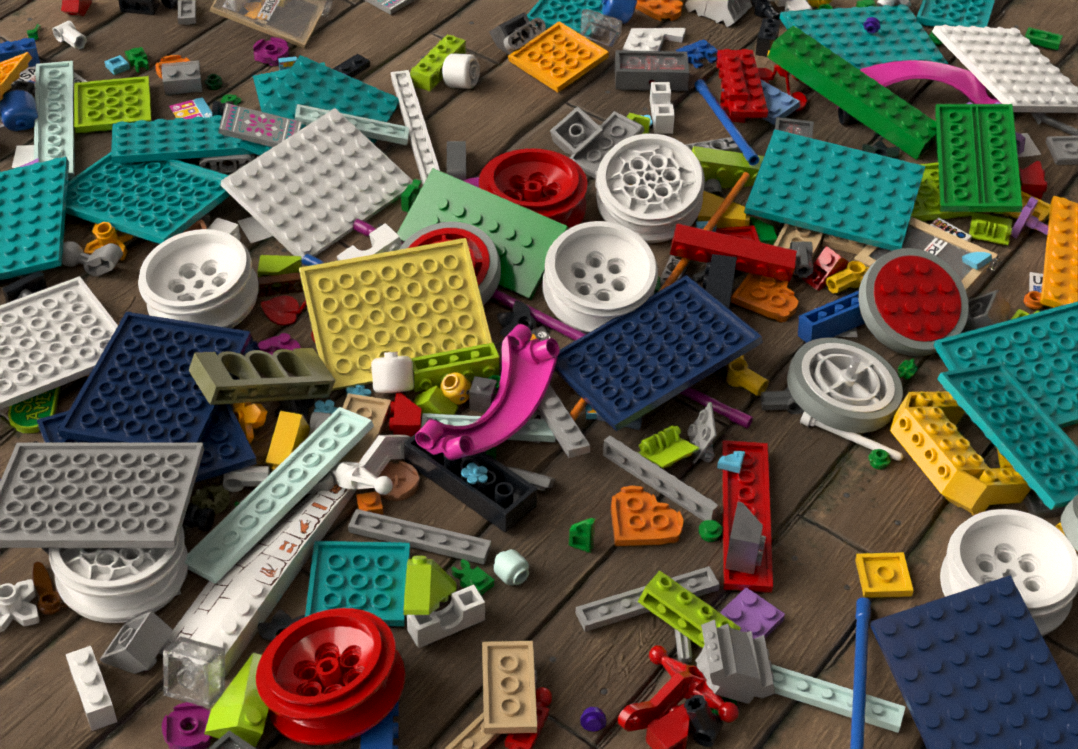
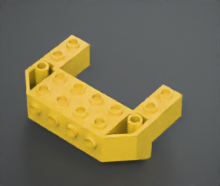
M921 391L909 392L894 415L890 431L950 503L957 507H962L974 516L985 512L989 505L1021 503L1031 490L1024 478L1013 467L989 468L982 456L977 454L970 446V442L959 433L956 425L965 411L957 404V401L949 392Z

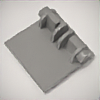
M709 402L705 409L701 410L699 417L688 428L690 443L700 448V450L692 453L693 464L698 459L711 462L714 458L712 441L717 435L712 402Z

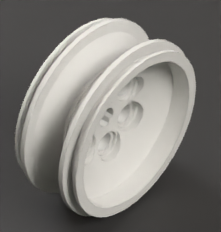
M640 134L626 138L616 144L604 156L599 165L596 193L599 212L605 222L619 224L634 231L646 243H658L673 239L676 224L691 226L701 210L705 183L703 168L697 157L686 145L669 136Z
M593 221L582 223L566 230L550 246L545 259L543 294L549 308L561 322L582 333L588 334L611 319L636 310L649 297L654 295L658 279L657 262L648 244L634 231L612 222Z
M211 229L184 232L162 242L144 260L138 280L139 291L147 303L149 315L231 329L243 321L251 312L259 291L258 278L252 268V260L247 248L234 236Z
M996 509L974 515L954 531L948 543L947 555L944 558L940 572L941 587L945 597L1011 575L1042 636L1055 630L1063 623L1070 612L1073 598L1078 592V556L1068 538L1060 530L1044 519L1026 512Z
M181 527L176 548H49V561L55 574V583L60 597L78 614L99 622H127L150 611L153 613L158 611L175 597L187 575L188 565L185 564L188 553L184 544L183 527Z

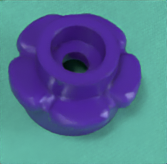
M875 17L867 18L863 24L864 30L868 33H876L881 28L880 21Z

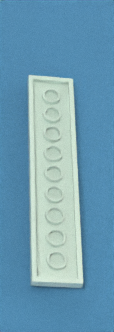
M73 61L36 64L35 102L38 118L35 120L34 160L39 158L41 163L54 158L67 157L69 161L68 179H73L75 177Z
M339 407L187 554L185 564L188 565V570L216 584L374 427L372 420Z

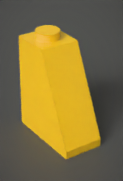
M703 191L702 207L698 213L697 222L709 221L724 201V198ZM732 202L718 221L717 228L749 226L750 216L744 213V206Z
M280 411L266 458V463L272 472L308 438L310 427L302 415Z

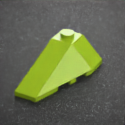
M413 556L412 559H408L403 615H430L439 608L440 601H448V595L452 596V593L456 592L457 582L433 559H427L426 556Z
M253 652L213 706L209 714L205 735L220 739L228 731H231L253 747H256L263 734L269 709L262 701L256 686V671L262 655Z

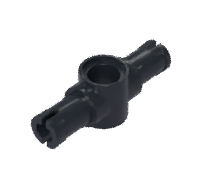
M750 0L755 8L754 14L756 16L780 20V14L774 10L771 1Z

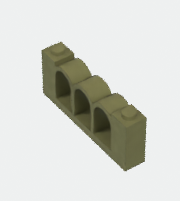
M296 348L293 351L280 349L276 350L273 355L264 351L253 350L246 353L245 356L229 351L221 352L218 356L215 352L194 353L189 372L210 405L329 398L335 383L334 377L313 348ZM286 371H289L295 377H289ZM258 372L263 373L267 378H261ZM229 373L238 376L240 380H233Z

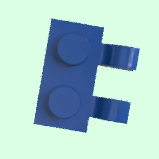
M704 39L676 50L678 52H687L688 63H692L695 68L703 66L700 59L704 57L710 63L717 61V58L714 56L717 53V49Z

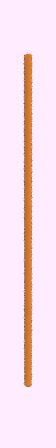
M743 173L703 228L704 230H713L749 180V173ZM682 258L659 291L673 284L691 259ZM582 397L570 412L574 422L588 404Z

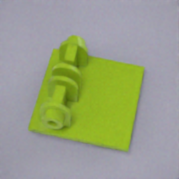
M975 212L972 215L969 235L976 240L1008 245L1012 231V219Z
M669 426L663 431L658 432V434L642 440L641 444H639L641 451L638 453L652 463L666 468L682 458L691 456L692 453L700 450V448L680 438L679 434L681 431L678 426Z

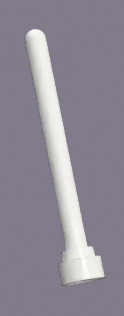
M805 411L801 417L800 424L807 427H814L816 425L871 450L883 449L890 454V458L896 461L903 459V454L857 433L829 427L817 421Z

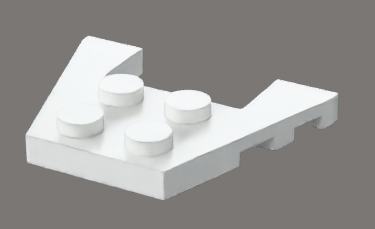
M631 28L623 50L660 51L664 40L682 43L686 28Z

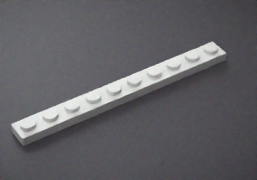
M409 70L391 72V80L399 100L405 126L409 127V140L422 183L424 184L432 168L439 171L440 169Z

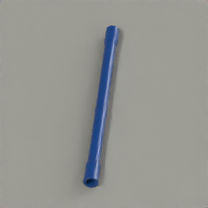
M702 79L697 80L694 84L695 88L703 96L735 141L747 162L752 166L758 164V155L738 131L710 92L707 84Z
M859 598L856 601L857 622L850 749H864L868 636L871 618V601L868 598Z

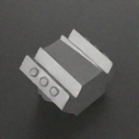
M688 0L685 6L688 13L696 10L698 17L701 15L715 20L716 24L723 20L726 27L738 21L752 7L750 0Z
M715 620L701 625L705 645L695 661L697 662V668L705 676L706 683L714 694L748 704L754 696L765 698L775 694L774 675L771 671L772 665L768 658L770 656L769 649L766 648L764 635L753 639L752 631L742 632L729 627L728 624L717 628Z

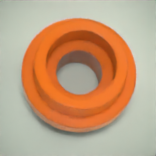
M1030 291L1025 295L1024 304L1030 309H1041L1044 306L1040 304V292Z

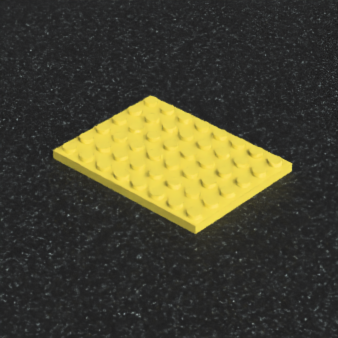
M466 238L299 268L317 353L335 379L332 391L373 383L371 363L375 358L385 357L384 353L398 352V356L415 358L492 343Z

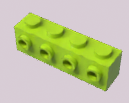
M448 34L440 40L411 69L410 76L413 86L430 92L443 79L442 69L446 57L450 54H466V40Z
M494 343L411 358L413 362L415 392L428 390L436 385L440 387L444 377L453 372L463 374L469 381H473L475 376L489 378L493 375H499V355Z
M660 570L646 585L638 600V603L701 648L705 645L701 625L715 620L717 628L728 624L732 629L739 631L741 629L733 621Z

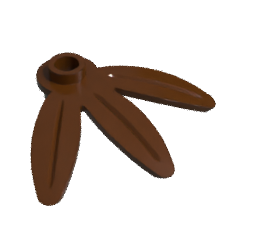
M35 562L33 564L32 580L35 591L39 596V601L37 602L38 611L46 615H53L59 612L62 607H69L60 597L57 588L53 591L50 576L41 562Z

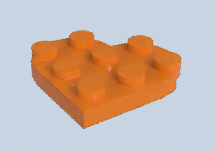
M637 0L635 9L661 21V18H670V21H673L681 16L683 3L680 0Z
M753 273L747 275L731 296V303L768 318L776 319L778 322H786L789 317L793 316L797 311L799 302L795 298L794 292L788 289V281Z
M641 486L623 487L621 492L612 496L611 517L615 546L662 545L679 541V536L683 529V517L680 511L677 513L674 509L669 508V504L657 502L655 495L652 494L651 496L648 492L643 491Z

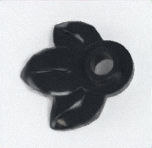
M879 140L873 146L863 144L862 151L897 158L900 148H887Z
M520 301L514 302L513 312L497 314L500 325L504 327L500 331V335L506 337L518 324H528L527 327L531 333L536 328V322L530 316V308Z
M314 398L280 400L278 402L281 405L275 411L274 416L278 418L280 411L300 414L305 418L309 414V408L314 405Z
M280 609L273 616L271 623L262 622L258 624L259 635L263 639L272 642L284 629L304 618L305 615L298 616L292 620L286 612Z

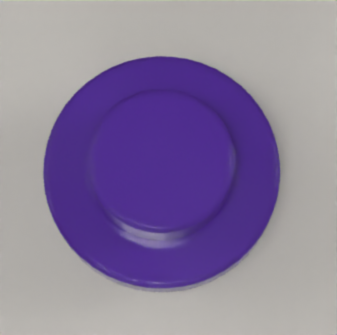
M589 707L581 715V726L588 731H599L606 725V715L598 707Z

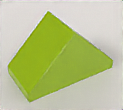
M437 385L418 394L413 401L414 404L421 408L422 416L423 413L455 415L458 410V406L446 398Z

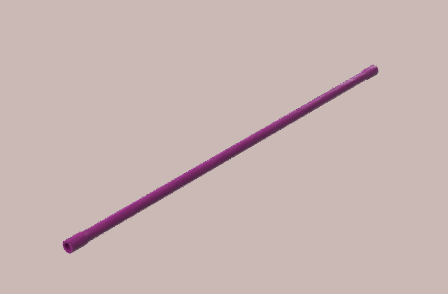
M356 219L353 223V229L365 236H369L371 232L376 230L372 225L360 219ZM497 289L491 297L512 309L514 302L519 301ZM527 305L530 308V316L535 321L575 341L586 335ZM692 387L679 393L705 407L709 402H712L713 411L729 418L730 421L746 429L752 424V416L738 409L731 408Z

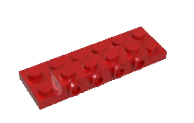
M717 50V69H719L721 89H724L723 98L727 100L730 118H767L768 109L753 50Z

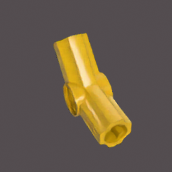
M860 261L849 262L847 269L826 279L828 290L834 294L849 287H860L861 281L870 267H865Z
M743 355L725 365L727 371L726 381L733 387L742 386L755 395L761 396V392H765L769 385V380L748 368Z

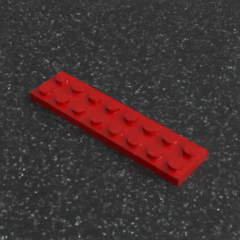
M723 440L722 456L733 454L734 451L745 452L740 473L722 469L723 589L743 591L745 588H748L755 592L772 593L773 571L768 443ZM738 502H742L763 525L761 535L766 536L764 549L758 550L763 551L761 565L755 566L754 574L725 569Z

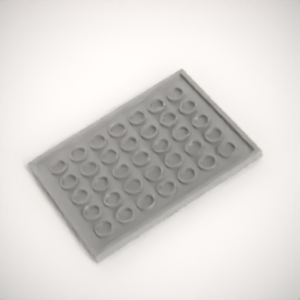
M17 443L0 481V548H176L204 452L203 443Z

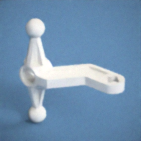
M379 435L359 463L338 462L330 470L333 478L342 488H375L379 494H388L393 488L391 479L387 476H378L390 459H404V443L411 437L407 435Z

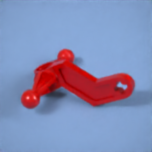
M656 645L649 651V659L653 664L663 665L672 678L650 701L633 703L626 706L618 717V724L627 732L647 729L652 720L662 718L683 698L690 699L694 695H703L709 707L718 710L719 717L724 722L731 723L738 718L739 710L734 703L724 702L719 695L714 694L708 687L705 676L697 666L688 665L668 657L666 648Z

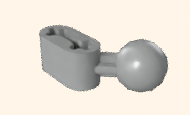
M67 241L63 243L62 264L66 267H74L79 263L84 264L85 271L89 275L96 277L111 271L123 256V251L119 246L110 243L96 249L92 255L84 253L81 246L76 242Z

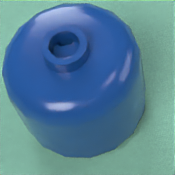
M602 0V13L608 19L622 24L628 23L635 11L637 0Z
M13 90L3 95V99L0 101V114L4 126L11 131L33 128L35 120L38 118L37 106L33 96L22 90Z

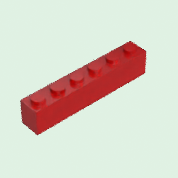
M676 224L670 255L704 263L711 262L712 254L737 257L735 270L790 282L795 269L797 253L796 250L682 224Z

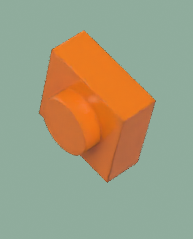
M378 492L356 494L359 510L383 514L381 497Z

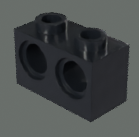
M118 0L120 12L154 15L160 5L159 0Z
M763 18L757 38L755 55L767 57L768 51L779 35V20Z

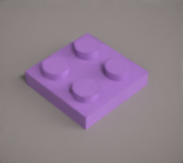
M745 588L720 612L741 627L740 631H752L753 639L763 635L766 638L785 617L783 612L748 588Z

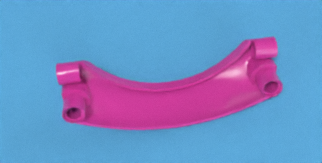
M909 60L882 63L860 69L884 87L903 80L929 79L952 86L967 96L973 104L1001 103L994 95H988L987 88L971 71L948 64Z
M523 324L515 326L503 340L500 384L496 396L486 413L472 424L465 426L447 425L434 419H429L416 433V442L433 455L443 452L447 459L456 460L486 451L510 438L528 422L546 393L560 351L557 341L553 338L543 341L539 339L530 340L532 333L527 326Z

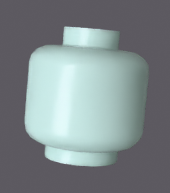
M516 550L502 551L496 556L494 572L505 584L520 585L527 579L529 563Z

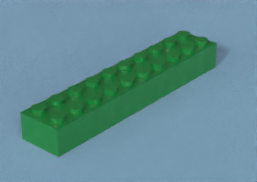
M793 25L773 42L767 58L917 160L936 141L935 120H932L904 99L898 97L860 69L854 67L829 48H826L814 38L801 31V29Z

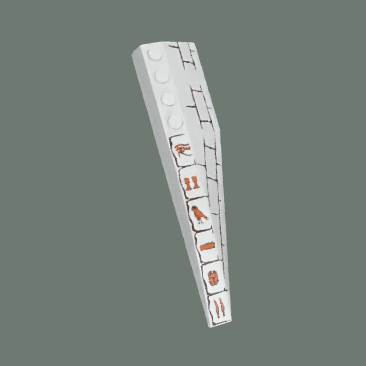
M335 480L334 487L329 491L311 493L279 520L216 584L211 581L208 582L173 629L168 638V645L159 653L224 680L257 633L258 624L267 619L313 553L314 541L322 540L357 489L342 488Z

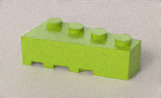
M697 146L692 148V152L703 168L705 182L712 178L720 181L722 188L734 187L744 172L750 174V178L744 187L753 186L764 156L758 155V164L752 166L747 162L743 153Z

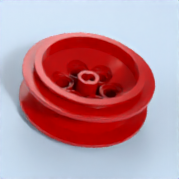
M534 148L514 150L492 159L480 173L479 188L564 224L569 229L579 225L585 216V195L588 184L586 174L575 161L563 154Z
M337 608L304 617L277 635L268 645L258 663L256 686L262 701L269 708L268 714L272 723L281 734L303 744L328 745L357 737L382 721L394 708L402 694L406 672L402 657L396 649L393 633L381 618L360 609Z

